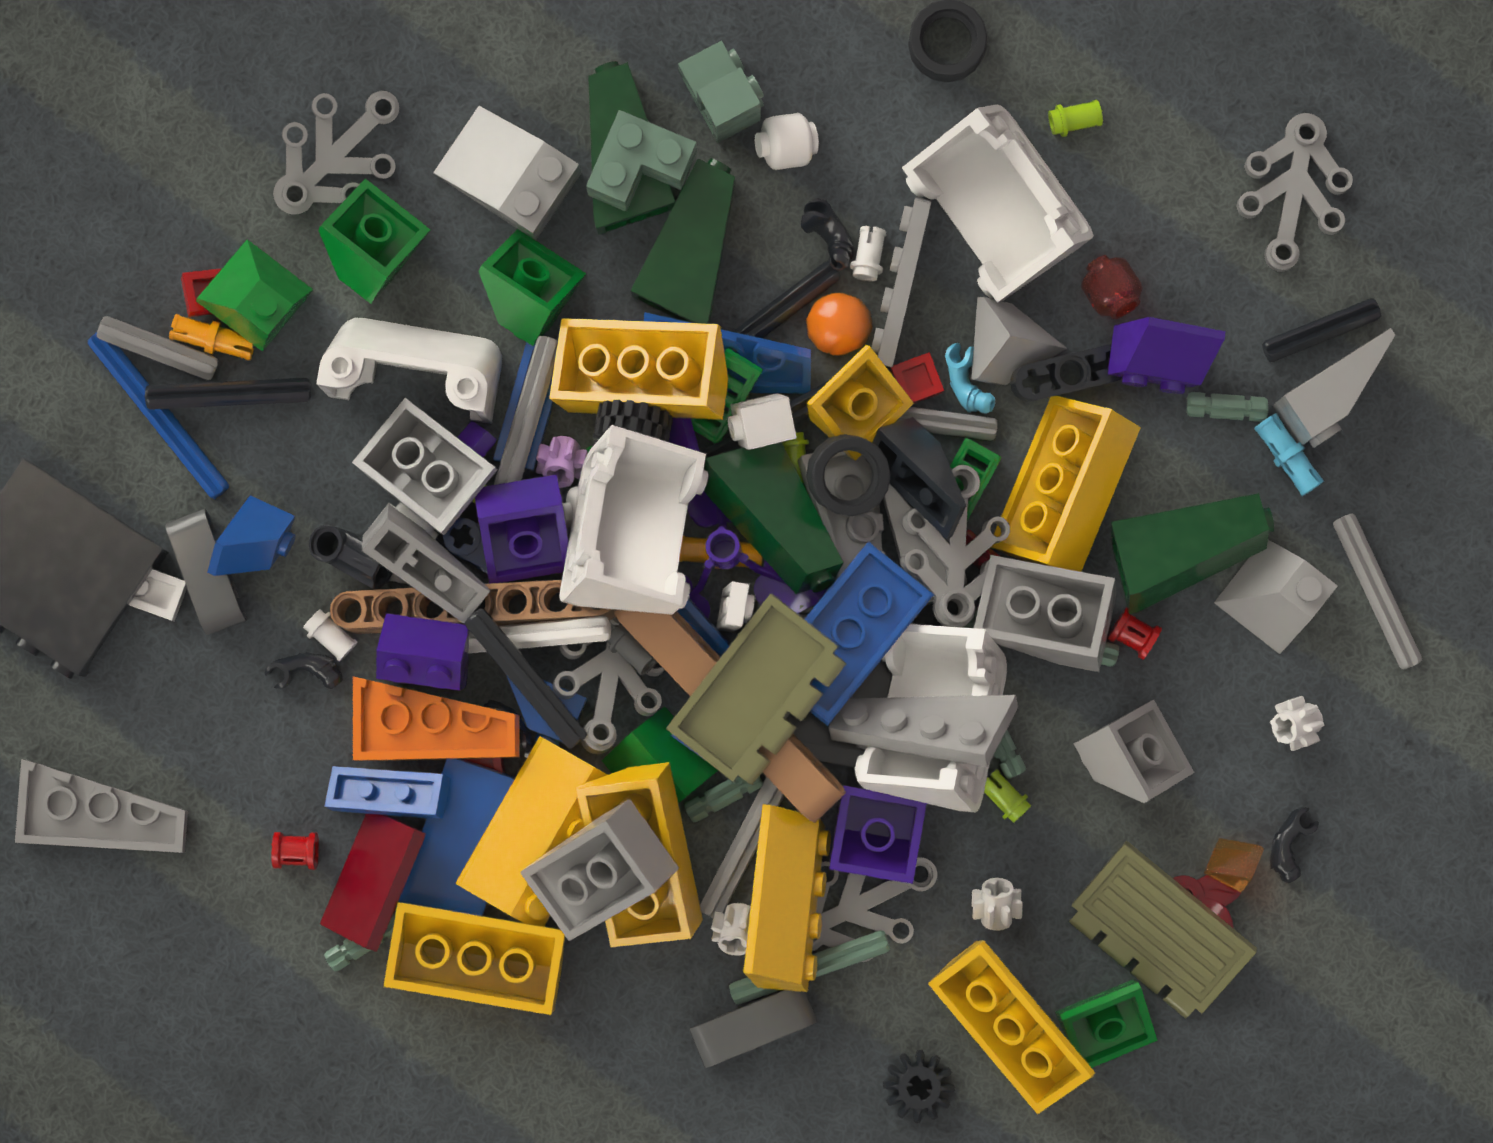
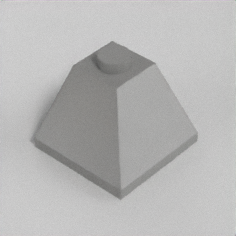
M1268 539L1267 549L1247 559L1214 601V604L1278 654H1281L1312 620L1338 585L1306 560Z
M1154 700L1074 743L1083 764L1087 767L1094 781L1142 803L1151 800L1194 773Z

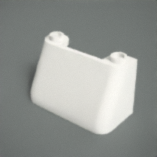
M996 104L975 109L902 167L908 176L906 182L911 191L919 198L925 196L931 200L937 199L983 265L978 268L980 275L977 279L978 285L986 296L991 299L994 298L997 303L1014 294L1093 238L1091 227L1015 119L1000 105Z
M353 318L340 328L320 362L316 384L329 397L344 400L350 399L351 393L357 386L374 382L377 363L447 375L445 386L449 401L458 408L469 410L470 420L492 424L502 368V354L498 346L486 338L367 318Z
M614 425L608 428L588 452L581 470L560 587L561 602L581 607L670 615L674 614L679 608H684L689 597L690 585L685 583V575L677 572L688 503L696 494L701 495L708 480V471L703 470L705 453Z
M910 624L882 658V661L886 662L888 669L892 673L888 698L1003 695L1007 674L1006 657L986 629ZM869 747L863 755H859L857 758L855 773L857 782L867 790L957 811L977 812L983 799L989 765L985 767Z

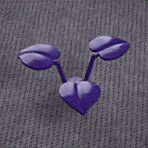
M704 491L701 495L696 494L688 503L689 515L696 525L702 528H710L719 524V528L707 538L706 551L709 559L705 561L703 572L694 588L691 580L685 575V583L690 585L689 598L707 618L710 616L711 608L708 601L699 593L704 589L709 575L715 566L720 569H731L741 562L755 573L760 574L754 584V594L760 606L771 593L799 614L815 606L828 591L825 589L814 593L812 590L795 594L766 560H764V567H761L752 561L747 554L742 553L737 536L727 530V522H732Z

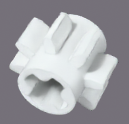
M1299 696L1275 706L1279 714L1270 721V724H1272V731L1278 742L1290 743L1291 751H1295L1320 741L1316 733L1324 726V722L1317 705L1305 703L1304 697Z
M1003 878L986 880L982 885V890H972L973 919H981L982 925L990 930H1004L1010 927L1012 918H1022V890L1014 889L1012 883Z
M732 903L727 905L725 914L721 912L714 913L711 927L713 930L712 941L718 942L719 948L723 952L734 956L746 954L751 906L743 903Z

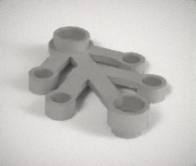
M387 91L373 93L366 101V112L333 145L332 116L337 110V102L330 94L323 93L317 95L311 105L312 111L316 115L315 162L304 173L302 169V145L307 140V130L302 124L297 122L289 123L284 127L282 139L286 144V175L276 182L273 190L275 203L282 211L288 214H301L307 211L313 202L342 203L346 199L345 193L350 187L357 188L360 185L352 182L344 185L343 188L315 186L327 173L373 174L380 179L388 178L394 173L395 162L387 154H378L373 158L345 157L377 124H388L395 120L399 113V103L393 94ZM326 98L332 103V110L328 114H321L317 110L316 104L319 99ZM381 99L388 101L391 106L390 112L385 116L379 115L375 109L376 103ZM298 127L302 131L303 136L300 142L292 143L288 140L287 131L289 128ZM380 158L387 159L390 163V170L386 174H379L375 169V163ZM294 185L302 190V197L297 202L290 201L286 194L288 188Z
M1310 113L1294 116L1285 128V138L1264 152H1253L1245 161L1246 173L1250 177L1258 179L1268 173L1272 164L1293 153L1291 166L1288 171L1256 192L1249 191L1244 193L1237 202V210L1242 217L1254 218L1265 205L1285 193L1277 238L1269 243L1264 254L1267 265L1278 272L1291 269L1299 259V248L1294 242L1302 196L1318 218V226L1323 233L1328 235L1336 234L1345 224V216L1342 211L1330 206L1308 174L1309 159L1311 157L1325 175L1326 187L1332 194H1344L1351 187L1353 177L1347 169L1339 168L1324 146L1327 136L1325 124L1319 117ZM1301 127H1309L1313 131V138L1310 140L1303 139L1299 134V129ZM1255 158L1261 159L1265 163V169L1261 172L1253 170L1251 160ZM1337 174L1342 175L1346 180L1345 187H1336L1332 182V177ZM1247 198L1254 199L1257 203V210L1253 212L1247 211L1243 207V200ZM1331 214L1338 219V226L1336 228H1330L1325 224L1324 218L1326 215ZM1280 246L1286 247L1290 251V258L1287 260L1279 259L1276 255V248Z
M959 465L951 470L954 477L963 482L964 488L961 493L968 506V498L978 491L980 479L972 467ZM967 506L953 536L948 538V542L915 508L903 516L902 525L905 531L912 535H919L947 569L945 584L928 565V556L920 549L908 551L902 556L900 566L911 576H916L934 594L933 612L938 622L943 626L961 628L972 620L975 613L974 601L982 595L989 560L981 565L980 575L964 587L965 569L993 544L999 543L1009 536L1010 526L1004 518L997 516L987 520L982 526V532L966 545ZM913 514L921 518V528H916L911 523V516ZM992 523L997 524L1001 528L1000 537H996L991 533ZM911 555L916 556L920 561V568L918 570L913 569L909 564ZM949 601H953L958 606L957 615L949 613L947 609Z
M616 617L609 620L611 631L620 624ZM593 642L579 643L580 650L576 652L570 651L566 645H560V651L568 659H577L582 656L586 647ZM608 642L606 643L605 651L572 672L564 671L558 674L552 686L557 697L570 699L576 694L579 687L601 674L594 718L585 725L584 729L587 735L581 741L583 747L592 754H603L615 743L617 733L614 725L611 723L618 678L634 699V706L639 714L651 716L657 712L662 703L660 694L656 690L646 687L631 664L618 652L612 653L609 650L610 644ZM662 666L659 669L652 668L647 675L659 676L665 669ZM562 679L570 680L573 684V690L569 692L563 691L559 686V681ZM641 697H651L655 702L654 708H645L641 703ZM597 727L603 728L607 733V739H596L593 735V729Z
M917 858L916 867L923 866L928 872V877L924 882L918 883L913 881V884L888 880L860 894L865 876L849 873L838 906L822 913L829 886L835 884L839 877V871L834 870V878L830 882H826L824 897H818L816 913H821L822 929L820 938L813 939L812 951L822 945L835 947L855 940L830 929L844 921L874 931H884L896 943L908 942L914 934V928L910 921L902 918L894 920L867 910L909 889L915 891L930 889L937 880L935 865L926 858ZM822 862L821 867L830 866V862ZM897 923H905L909 927V934L906 938L898 939L894 936L893 928ZM870 958V959H867V960H864V961H861V962H868V961H870V960L873 959V958Z

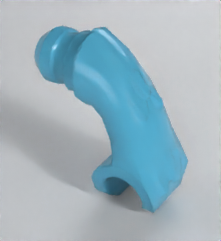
M960 343L950 345L946 350L945 358L951 381L950 385L959 403L969 413L972 411H980L985 414L991 412L995 406V397L991 393L982 392L969 380V367L973 363L974 347L971 346L966 350L965 357L962 360L959 355L961 350Z

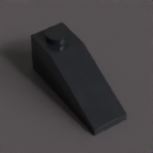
M913 417L878 428L872 443L880 448L888 460L891 474L889 484L946 539L951 538L967 505L940 442Z

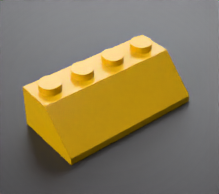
M561 318L549 399L565 411L597 414L598 406L603 401L609 400L613 402V399H620L622 402L634 400L636 404L641 402L648 403L649 407L658 406L661 408L660 411L666 410L669 412V415L676 418L723 420L728 373L721 327L718 324Z
M1060 396L1050 397L1001 515L1009 523L1010 534L1005 540L993 544L990 548L1022 561L1082 572L1141 427L1112 409ZM997 525L994 536L1000 537L1001 528Z
M539 736L457 879L456 884L523 923L545 926L550 914L520 872L584 828L576 788L579 785L607 776L608 774Z
M670 762L628 767L579 785L576 788L584 827L630 799L679 867L656 892L605 920L610 946L619 947L691 939L703 921Z
M766 804L762 805L744 974L757 988L808 992L809 981H815L817 974V956L812 955L813 939L820 938L822 929L821 913H816L818 897H824L826 890V872H821L822 855H829L831 833L825 830V825L821 819L814 823L800 812Z
M398 902L383 987L551 1015L556 1005L565 935L561 929Z
M984 940L976 941L953 958L928 983L1037 1114L1095 1074L1094 1070Z

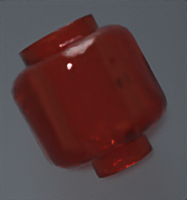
M1103 255L1087 265L1086 270L1088 273L1081 282V288L1100 316H1111L1112 319H1118L1137 308L1141 302L1139 297L1143 291V286L1125 258L1114 257L1109 259L1107 255Z

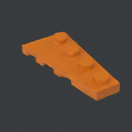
M353 676L354 761L520 757L519 715Z

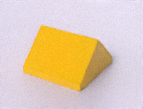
M866 345L807 402L810 420L829 438L846 434L865 438L872 443L878 428L895 423L914 403L872 348ZM844 451L854 461L862 455L856 451Z

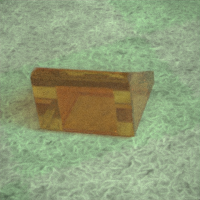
M1219 838L1204 873L1242 892L1251 881L1264 848L1256 844Z

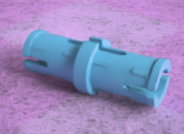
M1277 413L1268 417L1254 428L1274 455L1275 459L1273 462L1278 468H1283L1301 496L1311 492L1324 482L1323 478H1321L1304 454L1305 447L1300 442L1297 443Z

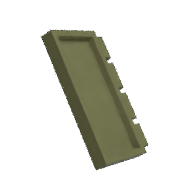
M770 593L666 729L732 782L740 776L746 782L753 785L771 762L758 750L763 745L776 755L797 729L793 723L785 718L786 714L790 712L796 718L803 721L823 695L820 690L811 684L814 678L829 687L847 663L835 654L839 645L774 594Z
M1127 840L1073 901L1072 907L1077 912L1068 921L1090 940L1100 930L1104 932L1106 936L1097 946L1122 967H1125L1133 957L1139 961L1130 973L1155 994H1158L1165 985H1168L1171 989L1163 998V1001L1185 1019L1195 1009L1203 1014L1257 952V948Z

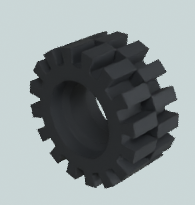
M613 399V402L609 400L603 401L598 406L593 439L597 442L608 428L614 425L669 442L673 417L669 415L668 411H660L661 408L658 406L649 407L648 403L644 402L636 404L634 400L622 402L620 399Z

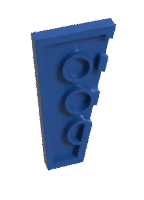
M644 312L645 322L691 323ZM721 329L724 352L729 348L763 369L751 393H807L811 390V349ZM727 368V373L745 384L747 379ZM727 388V392L736 393L731 389Z

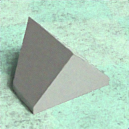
M977 297L972 380L995 385H1007L1010 383L1013 372L1018 367L1050 359L1067 349L1012 303L1003 301L997 303L995 299Z

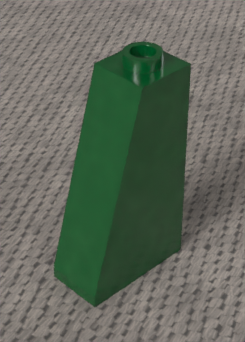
M618 61L608 62L596 67V73L588 75L592 171L619 110L647 121L628 62L619 65ZM643 174L627 212L593 198L594 223L598 235L671 211L675 200L670 185Z
M712 158L707 163L697 159L631 289L633 298L678 320L710 324L735 189V176L730 174V167Z
M782 442L750 450L743 447L705 459L703 470L708 471V480L704 492L795 594L812 590L814 593L821 592L834 584L835 577L844 562Z
M1259 493L1111 522L1110 540L1129 614L1139 612L1266 550L1268 535L1270 532H1274V522L1270 508H1263Z

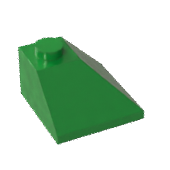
M366 178L318 229L338 279L370 304L390 284L431 230Z
M518 229L481 265L478 271L498 323L512 332L517 338L526 341L532 346L536 344L539 336H543L550 329L586 275L585 272Z
M247 239L197 297L196 302L263 352L308 298L313 289Z

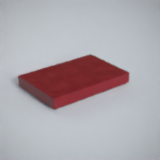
M365 814L320 925L366 949L377 952L426 833L387 815Z

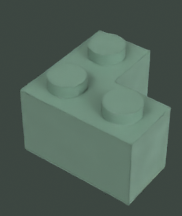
M720 41L678 63L679 74L717 143L761 121V108L764 107L761 99L764 97L763 92L753 75L745 76L743 72L745 71L744 66L734 48L727 51L723 42Z
M619 110L586 185L588 196L627 212L643 174L682 190L697 155V142Z

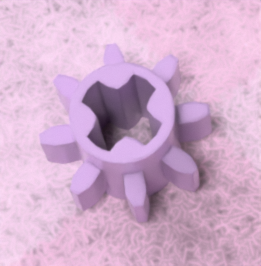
M553 437L549 446L545 444L539 445L536 457L538 461L536 473L543 474V477L557 474L559 488L569 487L573 483L574 477L580 479L581 470L588 452L587 450H580L579 443L571 437Z

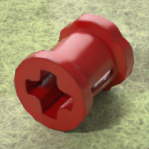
M1125 607L1107 639L1111 642L1115 640L1120 641L1137 651L1138 657L1144 660L1159 637L1162 628L1158 625L1154 627L1149 626L1129 614L1128 608Z
M274 832L271 852L273 868L281 869L283 865L307 866L309 870L317 869L319 856V836L317 832H311L309 836H284L281 832Z

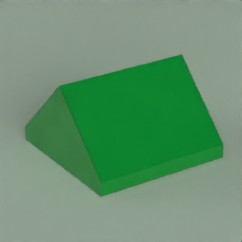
M663 707L632 731L601 761L611 773L628 767L670 762L679 805L718 770L671 736L672 733L666 728L674 719V716L666 707Z
M1134 980L1055 1011L1065 1037L1091 1068L1158 1041L1139 982Z

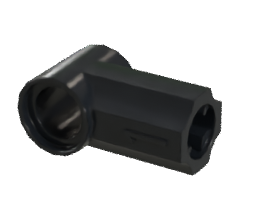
M322 525L316 528L310 536L309 550L316 560L334 566L374 590H379L385 583L389 582L393 573L362 551V540L353 532L331 525ZM338 539L337 550L332 553L333 543Z

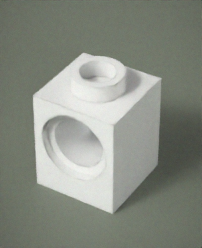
M776 393L730 404L733 416L728 417V428L732 440L738 441V445L750 450L797 438L789 397Z

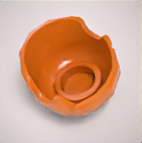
M831 293L820 298L813 304L806 319L808 337L816 348L824 353L836 356L845 355L862 348L873 328L871 312L862 300L845 293Z

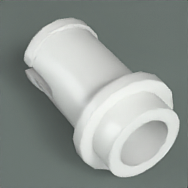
M870 226L860 227L856 260L852 261L850 265L854 278L864 281H876L878 274L882 273L883 267L879 264L884 238L886 237L885 230L873 227V232H870Z
M321 609L303 627L309 632L307 634L309 639L314 637L339 662L358 643L335 624L331 619L330 612L325 614Z

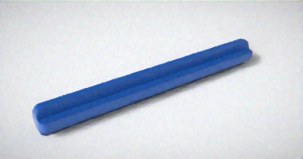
M97 333L92 335L88 340L90 348L208 496L215 499L225 493L229 488L228 482L169 409L150 410L146 407L145 388L149 384L121 348L100 340L97 337Z

